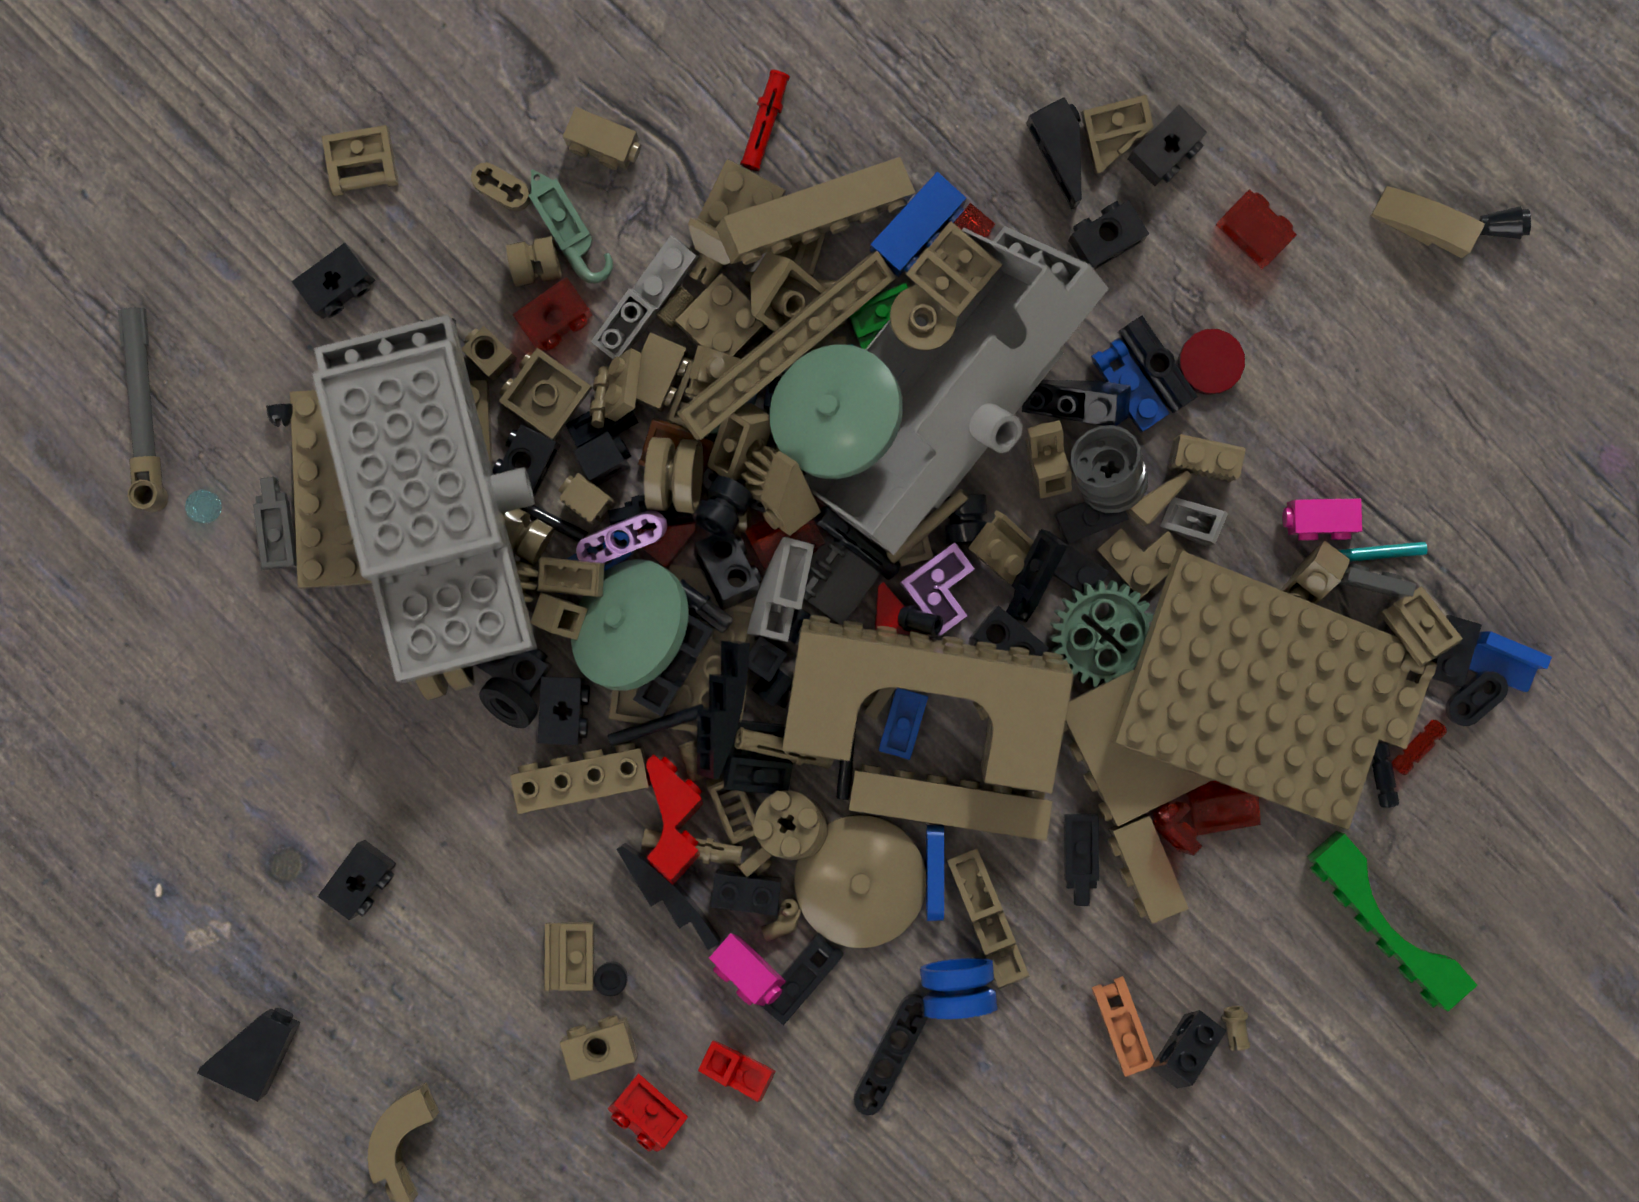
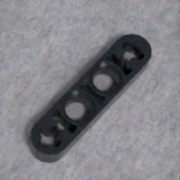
M909 994L900 1002L860 1079L853 1096L854 1105L861 1114L868 1116L880 1111L928 1019L925 1016L924 1002L921 995ZM918 1002L923 1013L921 1016L915 1014L910 1022L911 1026L916 1027L915 1030L912 1031L908 1026L897 1023L900 1018L903 1022H906L909 1016L906 1006H913ZM895 1031L905 1032L909 1038L907 1045L903 1048H894L889 1042L892 1033ZM879 1061H889L893 1066V1072L887 1078H881L874 1072L875 1065ZM868 1078H871L878 1085L885 1086L884 1090L877 1086L874 1092V1099L877 1101L875 1104L870 1102L867 1106L863 1105V1098L860 1095H867L872 1088V1082H867Z

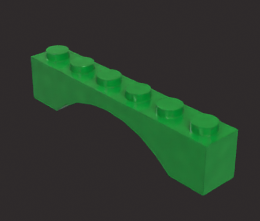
M1335 831L1307 856L1313 863L1310 869L1315 876L1323 883L1327 880L1334 887L1335 890L1332 892V895L1343 907L1346 908L1349 905L1357 915L1354 917V920L1365 932L1372 931L1379 939L1376 942L1378 948L1388 958L1394 956L1401 965L1397 969L1410 983L1416 981L1423 989L1419 994L1432 1008L1438 1006L1448 1012L1478 986L1455 959L1415 947L1403 939L1389 925L1372 895L1368 878L1367 858L1346 834Z

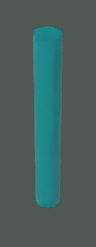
M1426 542L1341 549L1338 551L1350 559V562L1426 555L1427 544Z

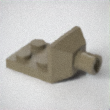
M727 159L698 218H690L688 222L695 250L700 252L699 258L689 276L695 280L699 279L701 283L709 286L716 279L723 265H731L716 230L717 225L724 216L783 197L787 190Z

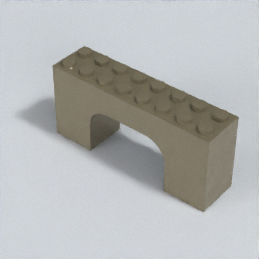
M817 615L810 616V620L803 619L782 751L850 761L857 713L861 703L869 694L878 689L897 687L966 698L981 705L989 714L981 760L984 783L1052 793L1074 676L1067 660H1063L1062 655L1051 652H1044L1043 656L1029 655V650L1019 647H1010L1009 651L998 650L995 644L988 642H977L976 646L963 644L962 639L949 636L943 637V641L929 639V634L918 631H911L910 635L897 634V629L887 626H877L876 630L865 629L862 623L855 621H844L843 625L830 623L829 618Z

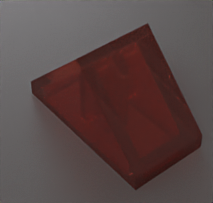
M696 525L669 526L666 533L660 539L641 548L668 568L697 533ZM656 528L637 530V533L640 535L648 530L653 532Z

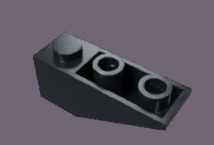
M1042 380L1022 404V412L1103 426H1117L1129 416L1131 386L1104 381Z

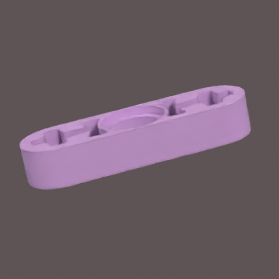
M649 510L586 536L577 544V557L580 561L604 563L654 543L666 533V519L660 512ZM647 521L656 524L657 528L653 532L648 530L638 535L637 529L644 526ZM616 530H622L628 534L629 545L627 547H621L614 541V532ZM605 542L606 548L600 550L596 555L587 552V548L590 546L595 547Z

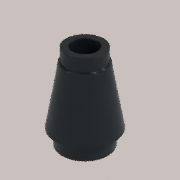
M1521 206L1487 215H1480L1479 221L1485 223L1480 235L1521 239L1522 236L1529 235L1531 231L1530 210L1522 209Z

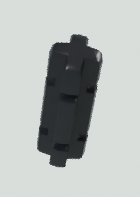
M1378 743L1373 756L1375 763H1372L1376 788L1380 790L1378 799L1381 807L1391 808L1398 806L1400 803L1398 792L1394 791L1396 781L1392 761L1388 760V757L1391 756L1389 745L1387 743Z

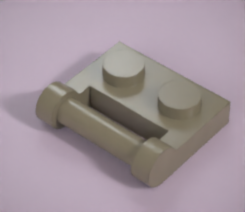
M387 125L321 136L329 184L333 196L344 195L345 191L384 184H387L388 187L399 185L390 131ZM383 162L384 171L341 178L340 170Z

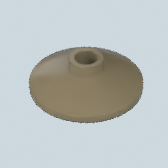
M919 285L903 290L894 300L890 310V324L894 334L903 344L915 350L930 351L943 346L953 335L957 324V317ZM922 317L926 320L927 325L919 326L915 319Z

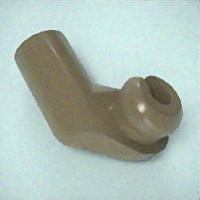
M793 899L784 900L780 905L781 909L777 921L761 927L766 942L796 930L801 916L798 902Z

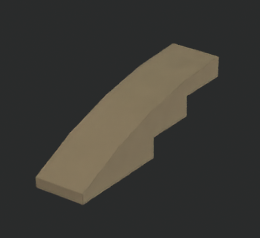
M978 848L947 860L986 959L993 960L994 979L998 989L1028 978L1029 973Z

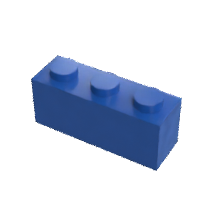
M936 172L870 244V252L878 251L890 270L898 277L904 271L908 272L918 260V255L926 247L929 248L940 235V231L950 221L956 224L964 215L966 210L962 207L965 205L966 197L939 172Z

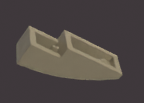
M1390 186L1385 187L1371 214V217L1427 246L1433 243L1460 258L1471 253L1485 226V223L1444 204Z

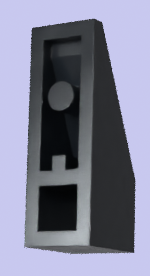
M1063 97L1030 114L1026 125L1072 210L1079 205L1082 199L1079 125L1081 119L1076 107L1073 104L1069 105L1066 98Z

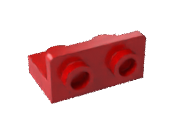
M639 1073L607 1108L612 1113L611 1119L623 1129L628 1127L637 1135L636 1141L648 1151L653 1149L656 1152L665 1148L688 1118L685 1113Z

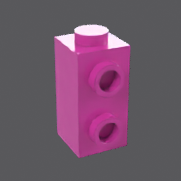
M1361 498L1287 502V508L1283 509V526L1288 527V535H1298V541L1319 540L1318 534H1331V540L1352 539L1351 534L1362 532Z
M730 933L709 957L716 965L713 971L725 982L728 983L731 980L739 988L736 994L750 1006L752 1003L764 1006L766 1003L770 1005L782 993L780 987L786 981L739 935Z

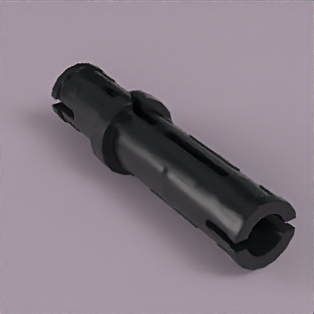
M824 506L820 509L821 513L815 516L814 522L834 537V542L839 546L845 545L863 561L881 573L887 580L892 579L898 573L901 566L898 561L895 564L891 562L882 549L833 512L830 507Z

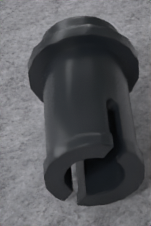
M910 605L900 610L898 624L905 631L913 629L935 637V635L937 636L941 632L943 619L940 615L918 610L916 606Z

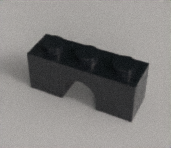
M688 614L686 633L676 656L660 675L639 688L633 700L657 715L665 716L715 629Z

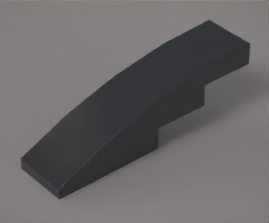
M735 640L721 641V674H709V707L697 708V775L711 779H719L732 748L742 713L748 678L750 643Z
M627 843L622 844L616 849L650 907L662 900L679 929L690 922L692 923L707 950L720 943L721 938L707 917L677 882L672 885L648 862L646 856Z

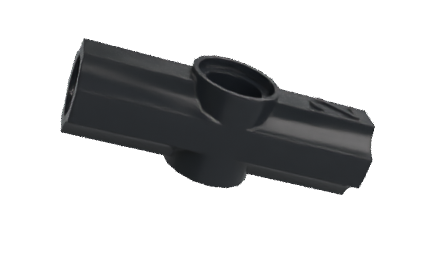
M1143 315L1117 332L1139 363L1140 370L1146 379L1152 382L1172 413H1175L1198 397L1175 364L1173 353L1164 348ZM1152 357H1159L1164 361V372H1156L1151 368L1150 360Z

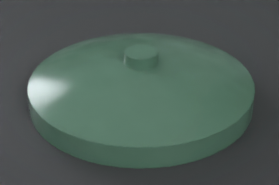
M841 344L815 349L794 362L783 374L775 388L770 406V427L775 443L782 453L798 463L802 471L815 477L839 479L859 474L878 462L887 453L896 439L903 415L900 387L889 368L877 356L865 349Z
M629 560L611 567L604 572L603 596H583L579 603L580 606L588 610L578 639H571L572 652L581 672L591 681L605 688L625 691L649 683L668 667L683 642L688 623V602L682 584L672 572L649 560Z

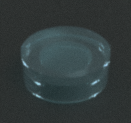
M197 490L188 496L185 509L187 515L193 521L210 523L218 518L222 505L219 497L213 492Z

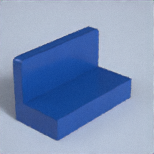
M1484 631L1479 633L1469 670L1476 673L1483 671L1497 672L1506 679L1509 687L1521 692H1528L1537 669H1548L1552 656L1494 632Z

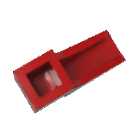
M653 754L647 760L646 767L663 818V831L656 847L646 858L673 885L700 856L699 850L696 848L699 842L686 830L682 833L678 831L703 805V800L699 796L702 790L690 779L684 782L675 774L678 768L669 759L663 757L660 760Z

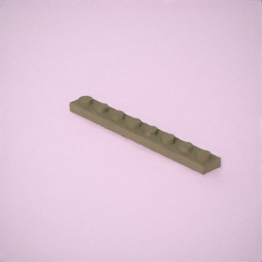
M875 251L869 254L677 412L696 440H701L896 278L879 252Z

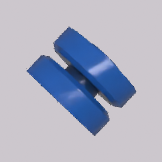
M959 958L936 961L921 966L922 986L934 990L923 998L926 1017L934 1019H961L982 1016L997 1010L996 990L985 986L994 980L993 960L986 958Z

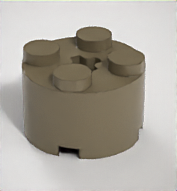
M777 791L766 798L756 812L753 826L754 835L760 845L768 853L786 860H801L814 855L824 844L828 833L822 807L815 800L795 791ZM789 820L793 821L792 823L796 826L794 831L788 830L789 828L786 826Z

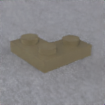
M1120 528L1096 549V552L1118 577L1130 587L1132 592L1137 591L1141 594V599L1168 575L1175 552L1177 550L1186 552V550L1169 531H1166L1148 548L1142 551L1129 535Z

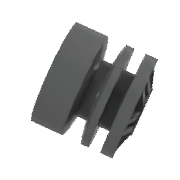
M1114 425L1099 426L1087 431L1076 441L1071 451V466L1084 501L1088 505L1104 513H1120L1134 507L1143 498L1148 488V472L1141 448L1134 435L1128 430Z

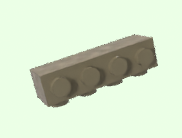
M632 742L615 746V753L603 755L602 749L582 753L583 759L571 761L569 755L550 759L551 766L538 768L537 762L518 766L519 772L510 775L517 813L522 814L650 787L651 781L646 767L647 761L644 747L635 748V743Z

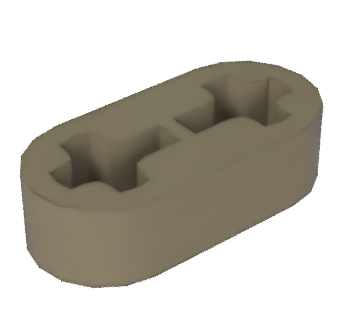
M480 163L472 170L471 181L476 190L482 195L512 211H521L529 205L531 199L528 195L531 193L526 184L520 179L491 163ZM489 172H492L491 176L499 183L496 187L490 183L482 186L483 182L479 178L480 175H488ZM505 187L512 191L520 188L523 198L521 200L514 199L513 202H510V196L503 190Z

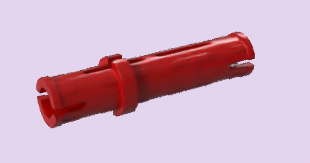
M771 70L763 97L758 98L757 105L759 109L750 132L743 159L740 162V165L747 169L760 171V165L770 140L777 114L781 113L783 109L781 102L790 76L784 72ZM774 92V93H775V96H774V99H773V102H772V105H771V108H770V112H769V115L766 116V111H767V108H768V105H769V102H770L772 93ZM762 125H764L765 127L758 148L755 149V145Z

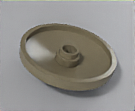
M855 814L830 821L826 824L828 831L826 840L819 851L810 857L797 861L795 893L801 912L818 933L839 945L853 948H868L887 943L902 934L913 923L923 905L926 894V870L921 854L912 839L901 828L883 818L873 815Z

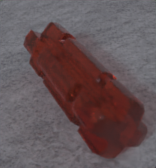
M1434 719L1431 720L1424 727L1425 732H1420L1408 744L1407 749L1402 750L1404 754H1399L1392 761L1393 768L1398 773L1407 775L1414 768L1413 763H1419L1436 745L1434 741L1440 740L1447 733L1446 727L1441 722Z

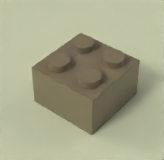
M722 273L675 320L677 326L697 346H705L737 358L768 328L752 316L751 301Z

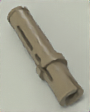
M742 727L738 729L735 736L734 745L736 749H744L792 760V763L795 765L806 763L829 769L833 764L834 759L782 751L784 741L782 737L755 732Z
M646 828L641 849L652 851L659 842L662 832ZM709 837L707 840L696 839L699 842L696 847L700 853L698 859L703 860V864L715 862L739 868L743 846L714 842V838Z

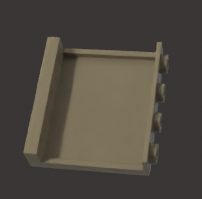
M1135 668L1069 700L1063 733L1068 731L1073 741L1068 746L1077 763L1082 761L1087 770V773L1083 774L1089 789L1091 792L1097 790L1102 800L1098 804L1102 816L1106 822L1111 820L1116 826L1123 825L1212 781V779L1110 742Z

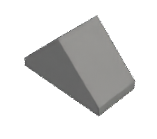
M1174 497L1168 506L1160 527L1207 547L1216 544L1228 513Z

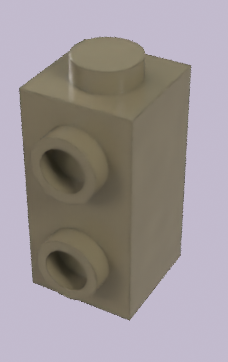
M576 106L563 134V139L566 145L569 146L568 150L584 158L588 154L599 158L598 162L601 165L612 170H617L618 167L627 170L630 161L636 162L641 150V144L638 143L639 138L636 131Z

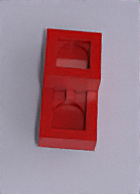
M717 1041L711 1042L698 1069L699 1072L725 1087L731 1086L757 1102L762 1101L776 1072L757 1060Z

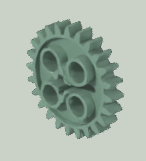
M1097 580L1095 589L1090 584L1084 583V593L1081 594L1077 590L1072 589L1074 600L1071 602L1068 599L1062 598L1066 609L1064 611L1055 609L1054 611L1061 619L1060 622H1050V625L1057 629L1058 633L1049 636V639L1059 643V645L1052 649V652L1060 655L1063 654V660H1067L1068 664H1070L1069 666L1073 674L1075 675L1079 672L1078 681L1084 683L1090 676V684L1093 687H1097L1100 679H1102L1104 684L1112 680V678L1132 670L1138 663L1150 628L1148 623L1152 621L1154 614L1144 613L1150 604L1146 601L1137 603L1141 594L1135 591L1129 595L1130 587L1125 584L1118 590L1117 582L1113 580L1109 582L1107 589L1101 580ZM1105 602L1109 606V611L1104 618L1099 619L1095 615V610L1099 604ZM1086 614L1097 625L1105 629L1111 637L1123 645L1126 651L1121 653L1110 642L1102 638L1097 631L1085 623L1081 616ZM1125 624H1132V635L1127 639H1121V628ZM1086 628L1088 633L1086 640L1079 644L1075 643V632L1078 629ZM1105 649H1111L1112 657L1110 661L1105 664H1099V654Z

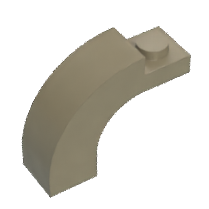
M427 1082L410 1089L396 1099L377 1121L369 1140L367 1159L371 1180L375 1184L386 1179V1192L392 1202H413L418 1196L403 1161L402 1146L404 1138L409 1131L434 1120L439 1114L438 1107Z

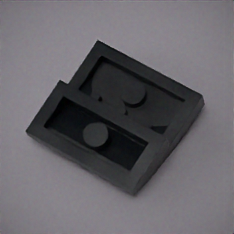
M739 720L737 731L742 727L747 730L784 738L786 724ZM734 738L724 766V789L768 794L789 790L793 763L790 760L744 749H736Z

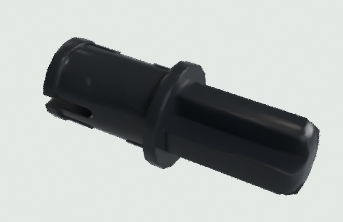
M682 579L680 583L687 597L688 609L693 612L692 616L695 618L699 616L718 632L724 633L731 625L733 618L711 602L709 595L705 597Z

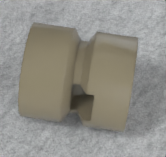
M553 236L534 239L532 245H528L523 241L506 246L510 272L516 287L534 284L536 278H540L543 282L562 278L559 256Z
M521 509L506 512L504 520L511 548L516 549V556L534 565L548 546L554 533V528L539 519L532 522L530 514Z

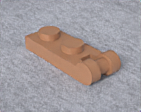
M1121 976L1113 979L1114 983L1104 987L1099 984L1091 988L1123 1075L1127 1077L1151 1068L1155 1060L1125 979ZM1119 995L1122 1004L1110 1008L1107 999Z

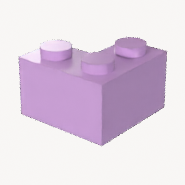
M956 543L950 545L900 582V585L920 611L942 617L943 626L938 636H941L967 617V614L948 590V588L974 570V567Z

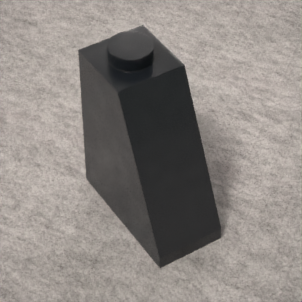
M275 1008L274 1010H267L199 1068L197 1074L258 1102L267 1095L300 1022L293 1019V1014L285 1009Z

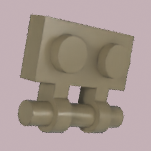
M630 348L619 357H615L609 367H599L598 376L594 378L593 382L595 399L590 404L589 412L592 416L591 425L593 427L602 428L605 424V418L616 422L635 409L642 353Z

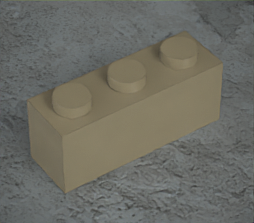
M1143 814L1123 825H1115L1108 828L1112 836L1107 838L1109 847L1114 857L1120 855L1124 868L1120 869V873L1126 886H1133L1137 898L1132 901L1139 917H1145L1147 921L1154 924L1189 909L1151 817Z

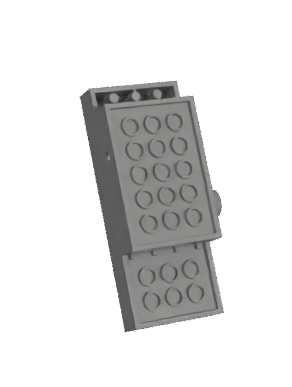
M444 315L314 348L320 372L312 373L362 577L372 582L396 682L407 683L537 649L503 516L504 512L535 504L530 480L525 467L493 475L453 320L449 315Z

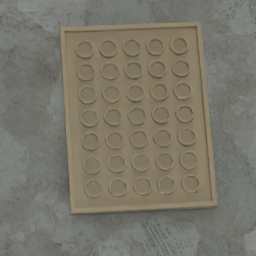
M1177 550L1110 742L1349 830L1402 672L1400 667L1405 652L1408 653V651L1396 636L1185 551Z

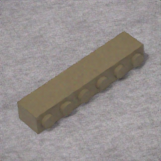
M901 157L724 216L717 225L716 230L731 265L743 261L744 265L761 259L763 253L773 251V254H779L790 249L792 243L801 240L803 244L811 243L819 239L821 233L831 230L832 234H836L848 229L852 222L860 220L861 224H865L878 218L881 212L887 210L890 214L899 212L907 205V202L916 192Z
M862 764L861 770L854 769L848 806L850 811L1047 841L1053 801L1044 798L1045 792L1025 789V795L1012 793V787L993 784L992 790L979 788L980 782L960 779L959 785L946 783L947 777L927 774V780L914 778V772L895 769L894 775L881 773L882 767Z

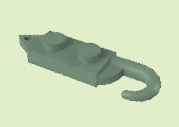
M532 169L531 194L528 196L576 275L587 283L605 281L613 269L611 255L609 253L604 254L606 263L602 271L594 273L587 268L581 257L591 248L592 236L558 180H552ZM539 176L540 179L535 181V177Z

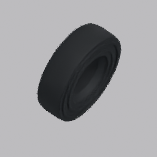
M490 678L479 693L480 700L485 708L493 716L509 726L526 728L537 714L538 709L533 699L522 688L504 678Z

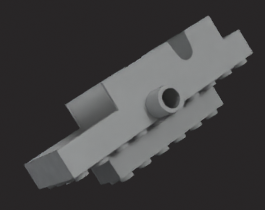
M1006 226L1003 227L993 241L963 228L962 230L1002 263L1003 266L957 318L955 331L943 346L930 351L915 350L906 346L894 334L890 319L865 350L877 356L889 368L900 387L903 415L899 432L887 453L873 466L859 474L839 479H826L815 477L805 472L803 475L814 499L823 506L830 507L833 512L894 555L934 506L939 509L988 447L999 453H1005L1022 436V423L1014 414L1064 354L1060 350L1061 347L1109 289L1090 264ZM917 317L915 319L919 326L927 325L924 318Z

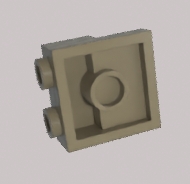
M536 348L534 353L528 352L519 364L521 371L514 380L512 378L508 379L499 393L502 395L499 402L555 441L593 387L542 350Z

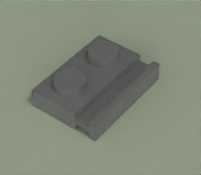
M1350 564L1340 582L1345 585L1397 598L1413 597L1416 583L1401 580V575L1389 572H1382L1380 575L1369 572V567L1357 564Z

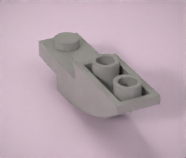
M670 235L633 288L627 290L591 342L612 359L617 356L619 357L629 350L657 317L656 314L669 300L668 298L674 294L675 289L682 284L681 280L699 255L677 238Z

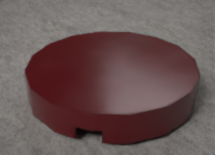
M1205 329L1193 334L1183 344L1178 356V365L1194 391L1204 395H1213L1231 389L1240 380L1245 368V354L1240 342L1230 333L1220 329Z

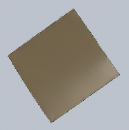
M950 221L931 246L913 264L906 275L958 318L1003 264Z

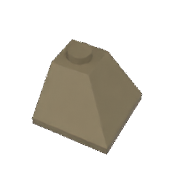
M767 252L750 279L752 316L775 332L827 289L791 259Z

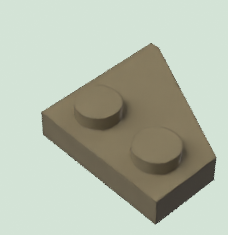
M1147 94L1081 112L1094 173L1103 172L1106 167L1154 127Z

